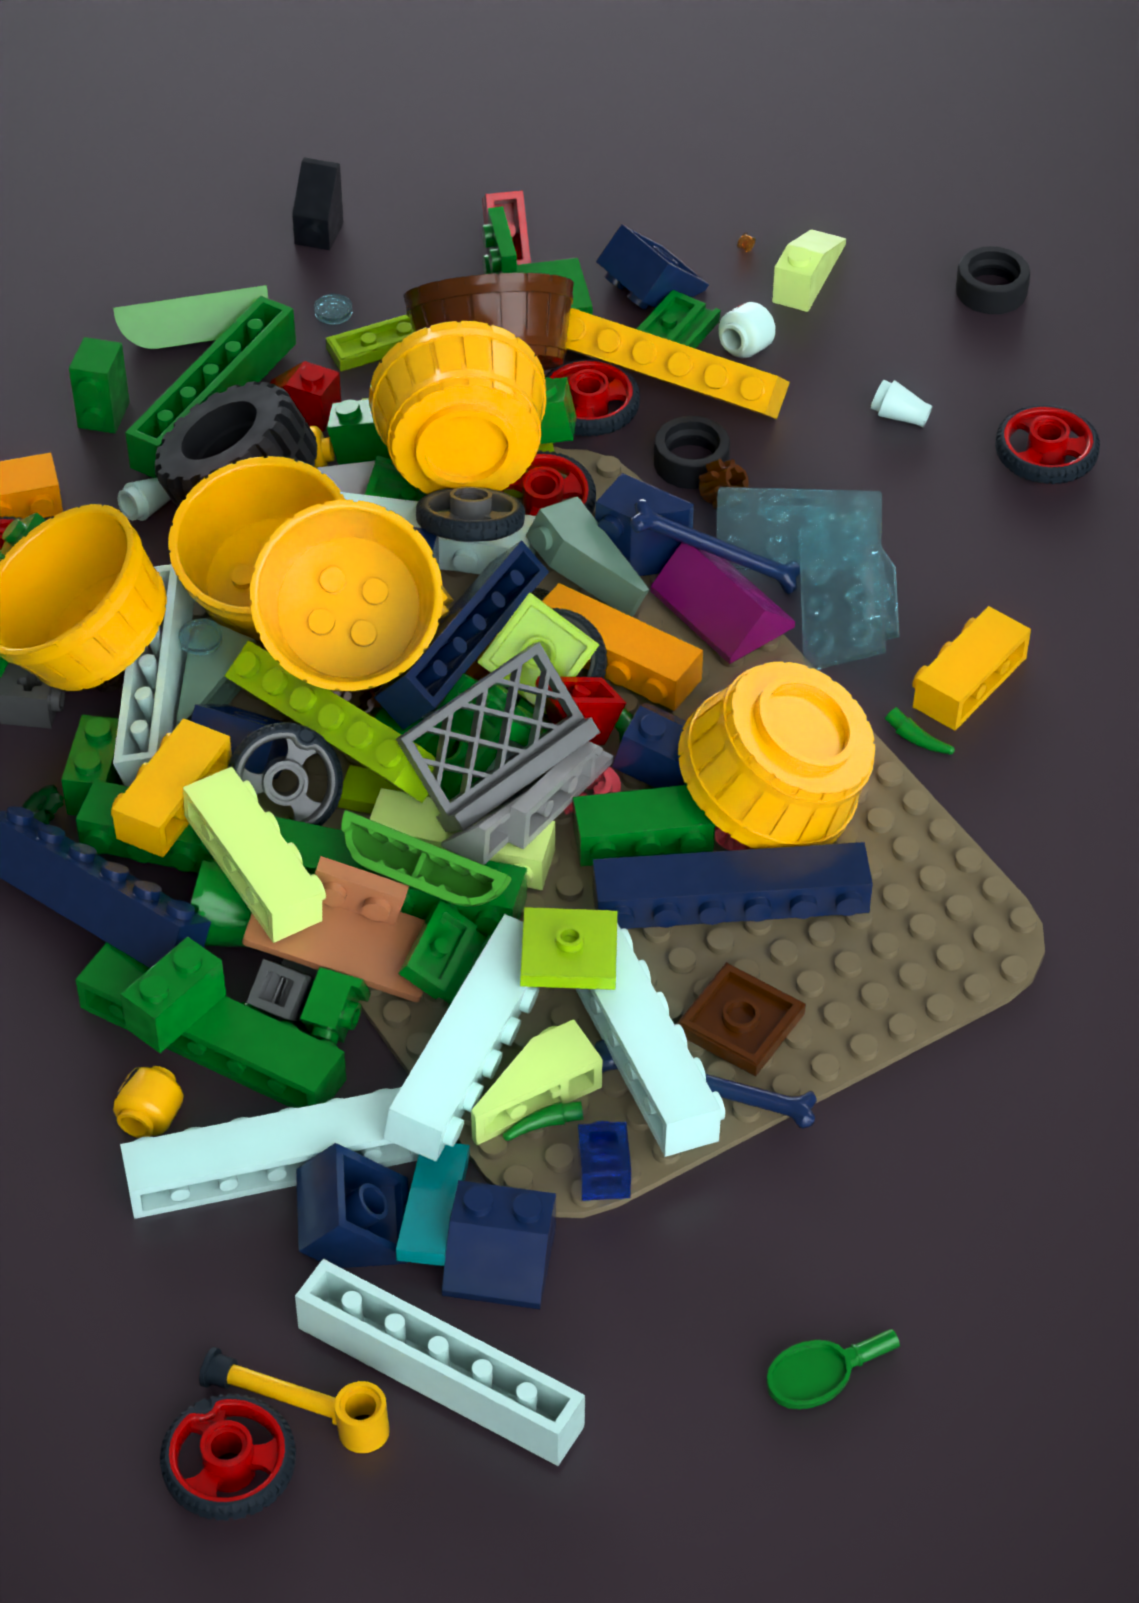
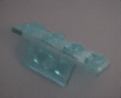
M720 487L718 489L716 538L781 564L796 561L801 571L880 572L882 536V493L880 491ZM728 561L738 570H751L744 566Z
M869 508L801 526L799 528L803 660L805 664L818 670L885 653L886 640L900 636L896 566L881 547L878 511L875 508Z

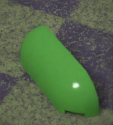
M267 285L115 307L113 310L117 326L129 341L143 348L160 349L217 340L260 296L268 298Z
M344 811L341 830L344 832L346 846L351 857L358 864L373 872L452 904L464 907L480 906L491 902L505 891L512 880L509 875L350 811Z

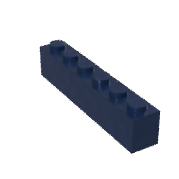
M522 540L489 563L451 607L449 614L438 622L439 625L431 643L416 663L400 676L387 682L374 696L377 702L403 730L438 706L462 674L468 670L508 622L529 592L532 593L549 573L547 568Z
M11 806L7 808V811H0L1 879L149 968L154 966L187 936L204 947L211 921L194 912L195 907L193 905L170 898L161 892L162 888L157 884L141 881L129 874V869L126 866L116 862H109L98 856L95 848L69 839L61 828L46 825L33 818V812L28 809Z
M865 842L593 859L592 890L595 910L618 911L617 923L621 929L668 928L692 924L714 925L723 922L739 921L760 922L769 919L785 918L806 919L809 917L831 915L851 916L870 912L873 882Z

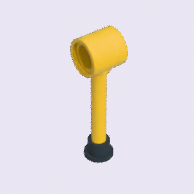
M212 1347L203 1360L199 1374L200 1386L208 1388L213 1384L228 1389L233 1385L332 1418L333 1425H336L338 1428L341 1443L352 1452H373L382 1447L388 1439L390 1427L386 1397L383 1391L373 1383L366 1381L350 1383L343 1387L336 1397H332L238 1366L237 1359L222 1355L221 1349L217 1347ZM360 1415L370 1416L369 1418L364 1420L354 1419L355 1417Z

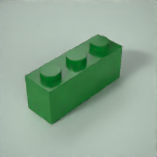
M688 785L573 797V831L580 867L593 866V859L713 852L715 824L705 815L704 810L701 811L687 789Z

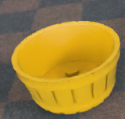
M451 321L431 325L430 328L425 327L413 332L402 339L401 343L398 342L382 358V363L379 362L371 380L372 387L369 388V405L376 430L387 446L397 471L411 485L419 488L420 491L426 494L445 488L456 489L460 487H479L502 491L509 487V484L516 482L526 472L537 454L541 440V422L546 407L545 374L538 357L534 356L533 350L519 337L516 338L513 333L494 325L489 326L488 323L477 321Z
M263 456L236 461V464L231 463L209 474L208 478H204L196 484L186 495V499L182 500L172 520L173 526L170 527L168 537L172 567L189 595L204 607L217 624L257 641L261 640L259 638L260 633H257L252 620L250 582L252 572H255V562L266 541L269 542V537L288 518L292 519L294 514L319 503L323 505L327 501L345 500L343 494H340V489L326 474H321L320 470L310 464L299 460L296 462L294 459L268 456V458H264Z
M333 500L324 502L325 504L323 505L319 503L294 514L292 519L288 518L272 533L269 537V542L266 541L258 554L254 565L255 572H252L250 582L252 620L257 633H260L259 638L266 650L275 661L279 662V665L293 676L306 683L328 690L360 691L371 689L403 674L416 663L431 643L439 625L438 620L441 618L443 607L441 572L436 558L432 556L433 552L427 541L418 530L415 531L413 529V525L395 512L387 511L385 507L360 500L358 502H353V500Z
M89 504L80 506V508L75 507L63 511L31 530L0 561V657L34 674L48 686L66 691H80L103 684L104 681L114 678L145 651V647H148L159 630L158 627L163 621L166 610L165 605L167 604L163 579L151 563L137 531L131 526L128 518L120 510L112 506Z
M783 661L764 663L763 665L748 669L740 674L724 690L706 699L687 719L678 743L680 771L684 782L688 785L687 789L701 811L704 810L705 815L718 828L750 848L763 849L833 844L842 835L847 824L852 819L863 786L872 773L875 744H873L874 735L871 725L866 720L867 716L856 700L852 699V695L844 687L816 669H809L808 666L793 662L784 663Z

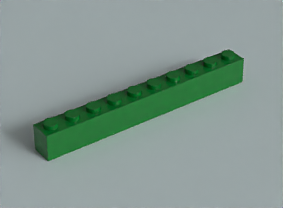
M98 780L93 781L76 817L79 843L95 848L97 854L125 857L140 863L149 862L173 867L184 872L192 871L199 873L204 856H212L208 851L200 847L201 839L190 824L164 857L116 839L111 808L116 797L120 793H125L129 787ZM275 817L280 828V834L287 844L290 842L295 844L302 857L303 866L310 875L315 874L320 856L388 878L364 868L351 857L342 830ZM489 860L485 866L509 875L512 880L500 896L480 906H458L409 886L400 912L426 920L432 907L442 900L478 926L477 931L492 935L504 914L518 920L520 919L527 899V868Z

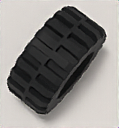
M256 381L246 382L245 386L234 385L228 387L225 392L214 393L208 397L207 401L200 405L198 403L189 409L190 412L184 418L180 417L173 424L174 428L171 432H166L162 438V446L157 448L155 475L178 509L182 500L186 499V495L202 479L208 478L209 474L231 463L236 464V461L264 456V458H268V456L291 458L296 462L299 460L314 467L317 457L316 437L289 394L283 388L267 382H262L261 384Z

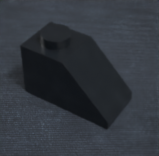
M307 157L303 158L292 212L294 244L324 250L331 249L344 223L340 163Z

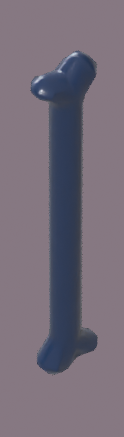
M640 499L634 504L636 515L630 519V525L636 533L644 530L655 531L772 577L780 583L787 594H791L797 589L796 577L800 575L801 569L796 561L781 564L657 515L652 511L645 499Z
M603 1039L597 1041L595 1049L603 1059L602 1073L618 1069ZM706 1074V1082L712 1092L717 1091L721 1098L787 1115L802 1129L812 1126L815 1122V1115L811 1109L816 1104L817 1098L813 1091H809L801 1096L790 1097Z

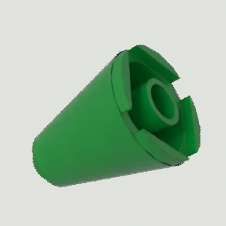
M205 855L191 900V905L195 907L194 912L211 921L204 946L248 947L243 945L242 940L252 912L213 856Z

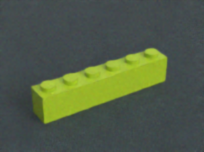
M247 641L225 674L226 678L294 723L316 731L332 747L420 803H423L429 793L396 741L401 736L400 733L332 691L311 685L293 676L279 665V662L275 661L269 652L253 642ZM414 743L423 758L435 761L436 757ZM428 766L429 769H430V771H431L432 774H433V769H434V767Z

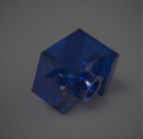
M596 1121L591 1124H578L577 1147L582 1201L631 1198L632 1170L627 1122Z

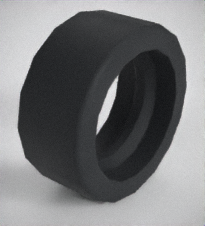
M984 246L973 249L962 257L958 265L956 280L957 296L965 306L977 312L1005 314L1014 311L1024 303L1028 295L1030 281L1029 264L1020 254L1011 249L999 246ZM982 275H995L1003 277L1012 283L988 285L974 278Z
M690 415L677 417L664 423L656 432L654 442L655 469L662 479L676 487L699 489V476L708 473L706 469L707 463L721 459L723 462L729 460L730 438L727 431L720 424L706 417ZM694 445L704 447L714 454L706 458L693 460L683 459L674 455L671 451L680 446Z

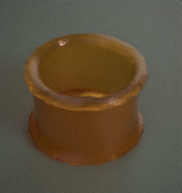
M744 233L739 238L737 247L742 248L745 252H749L754 247L756 238L749 236L748 233Z

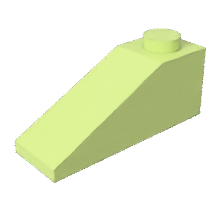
M811 229L790 242L775 265L772 302L808 312L845 247L846 238Z
M574 1019L559 1026L548 1027L539 1035L533 1037L471 1110L472 1140L476 1146L503 1134L515 1123L543 1107L561 1101L562 1103H569L602 1088L603 1059Z

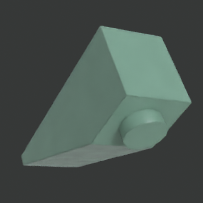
M577 496L539 510L526 537L547 565L610 607L629 616H634L650 589L606 532L598 527V522Z
M211 622L201 635H196L192 639L187 653L176 719L177 726L183 718L191 721L195 704H229L242 688L226 678L225 674L249 640L256 644L255 639L215 622Z

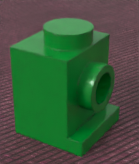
M319 967L300 1019L311 1033L310 1036L319 1040L331 1041L335 1045H337L338 1041L344 1043L348 1029L354 1030L361 1014L359 1000L368 1002L371 993L363 979Z

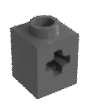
M8 664L0 678V723L52 729L56 712L63 711L65 690L48 686L37 676L16 664Z
M263 959L246 1003L285 1019L302 1022L300 1017L315 977L281 963Z

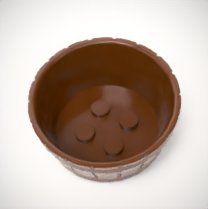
M543 273L480 274L426 283L408 290L403 295L406 313L410 318L413 332L425 327L430 328L431 325L451 321L488 323L489 326L494 325L513 333L516 338L519 337L533 350L534 356L538 357L543 371L556 368L564 362V356L567 353L566 340L570 309L573 304L574 282L569 278Z

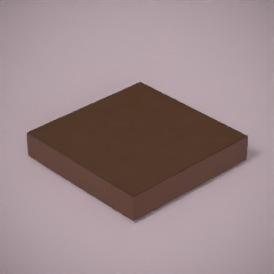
M726 962L677 1024H680L688 1041L756 1077L804 1016L806 1004Z

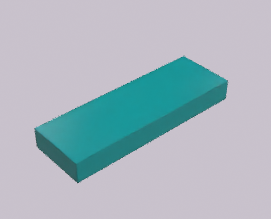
M457 1143L453 1147L445 1145L437 1161L420 1154L418 1155L396 1246V1261L445 1265L451 1212L458 1180L465 1181L470 1159V1145Z

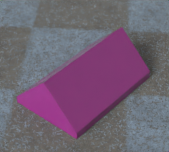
M681 542L651 585L650 592L729 664L795 627V621L726 559Z

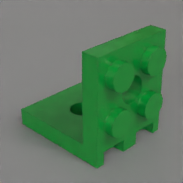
M503 206L488 208V224L482 225L484 247L489 248V254L482 257L484 274L543 273L569 278L574 282L573 304L571 308L593 315V305L579 259L570 258L517 265V254Z
M463 673L437 710L473 686L478 680ZM492 685V687L488 688L485 707L504 712L508 690L500 685ZM475 697L468 703L476 704L477 697ZM521 697L519 702L516 701L514 714L532 719L535 705ZM462 708L455 711L451 732L470 736L474 711ZM484 714L479 739L499 743L503 719ZM442 721L435 725L434 728L441 729ZM512 721L509 740L525 747L528 745L531 726ZM541 728L540 735H542L547 730ZM425 732L413 741L436 757L439 742L438 735ZM449 738L445 763L464 768L468 743L460 741L457 752L450 757L452 746L458 740ZM478 745L474 770L485 773L495 760L497 750ZM444 770L440 787L447 799L451 800L460 793L463 774ZM472 777L471 785L480 778Z

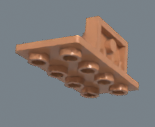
M320 856L315 875L322 882L326 893V899L322 901L321 922L273 943L254 915L251 914L242 940L243 945L317 970L319 967L363 979L368 987L412 1002L420 1001L423 991L398 974L425 922L423 919L400 912L409 888L408 885Z

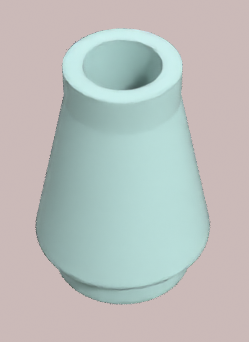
M883 380L871 404V409L879 412L878 416L912 423L920 427H924L933 407L896 380L892 383Z
M158 478L126 483L123 490L119 491L117 497L120 510L132 521L137 519L140 521L146 520L171 500L159 483Z

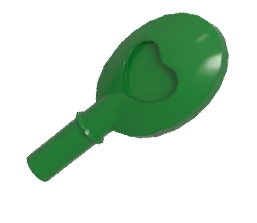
M889 1329L855 1345L851 1344L846 1349L826 1340L804 1341L793 1345L780 1353L770 1365L766 1378L767 1391L775 1402L786 1408L808 1409L822 1405L832 1400L845 1388L852 1368L856 1366L861 1367L863 1363L899 1348L898 1336L893 1329Z

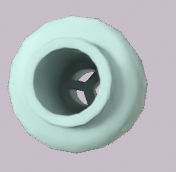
M755 302L742 303L721 318L718 325V335L722 346L730 354L741 359L749 358L772 343L775 337V323L772 315L761 304Z

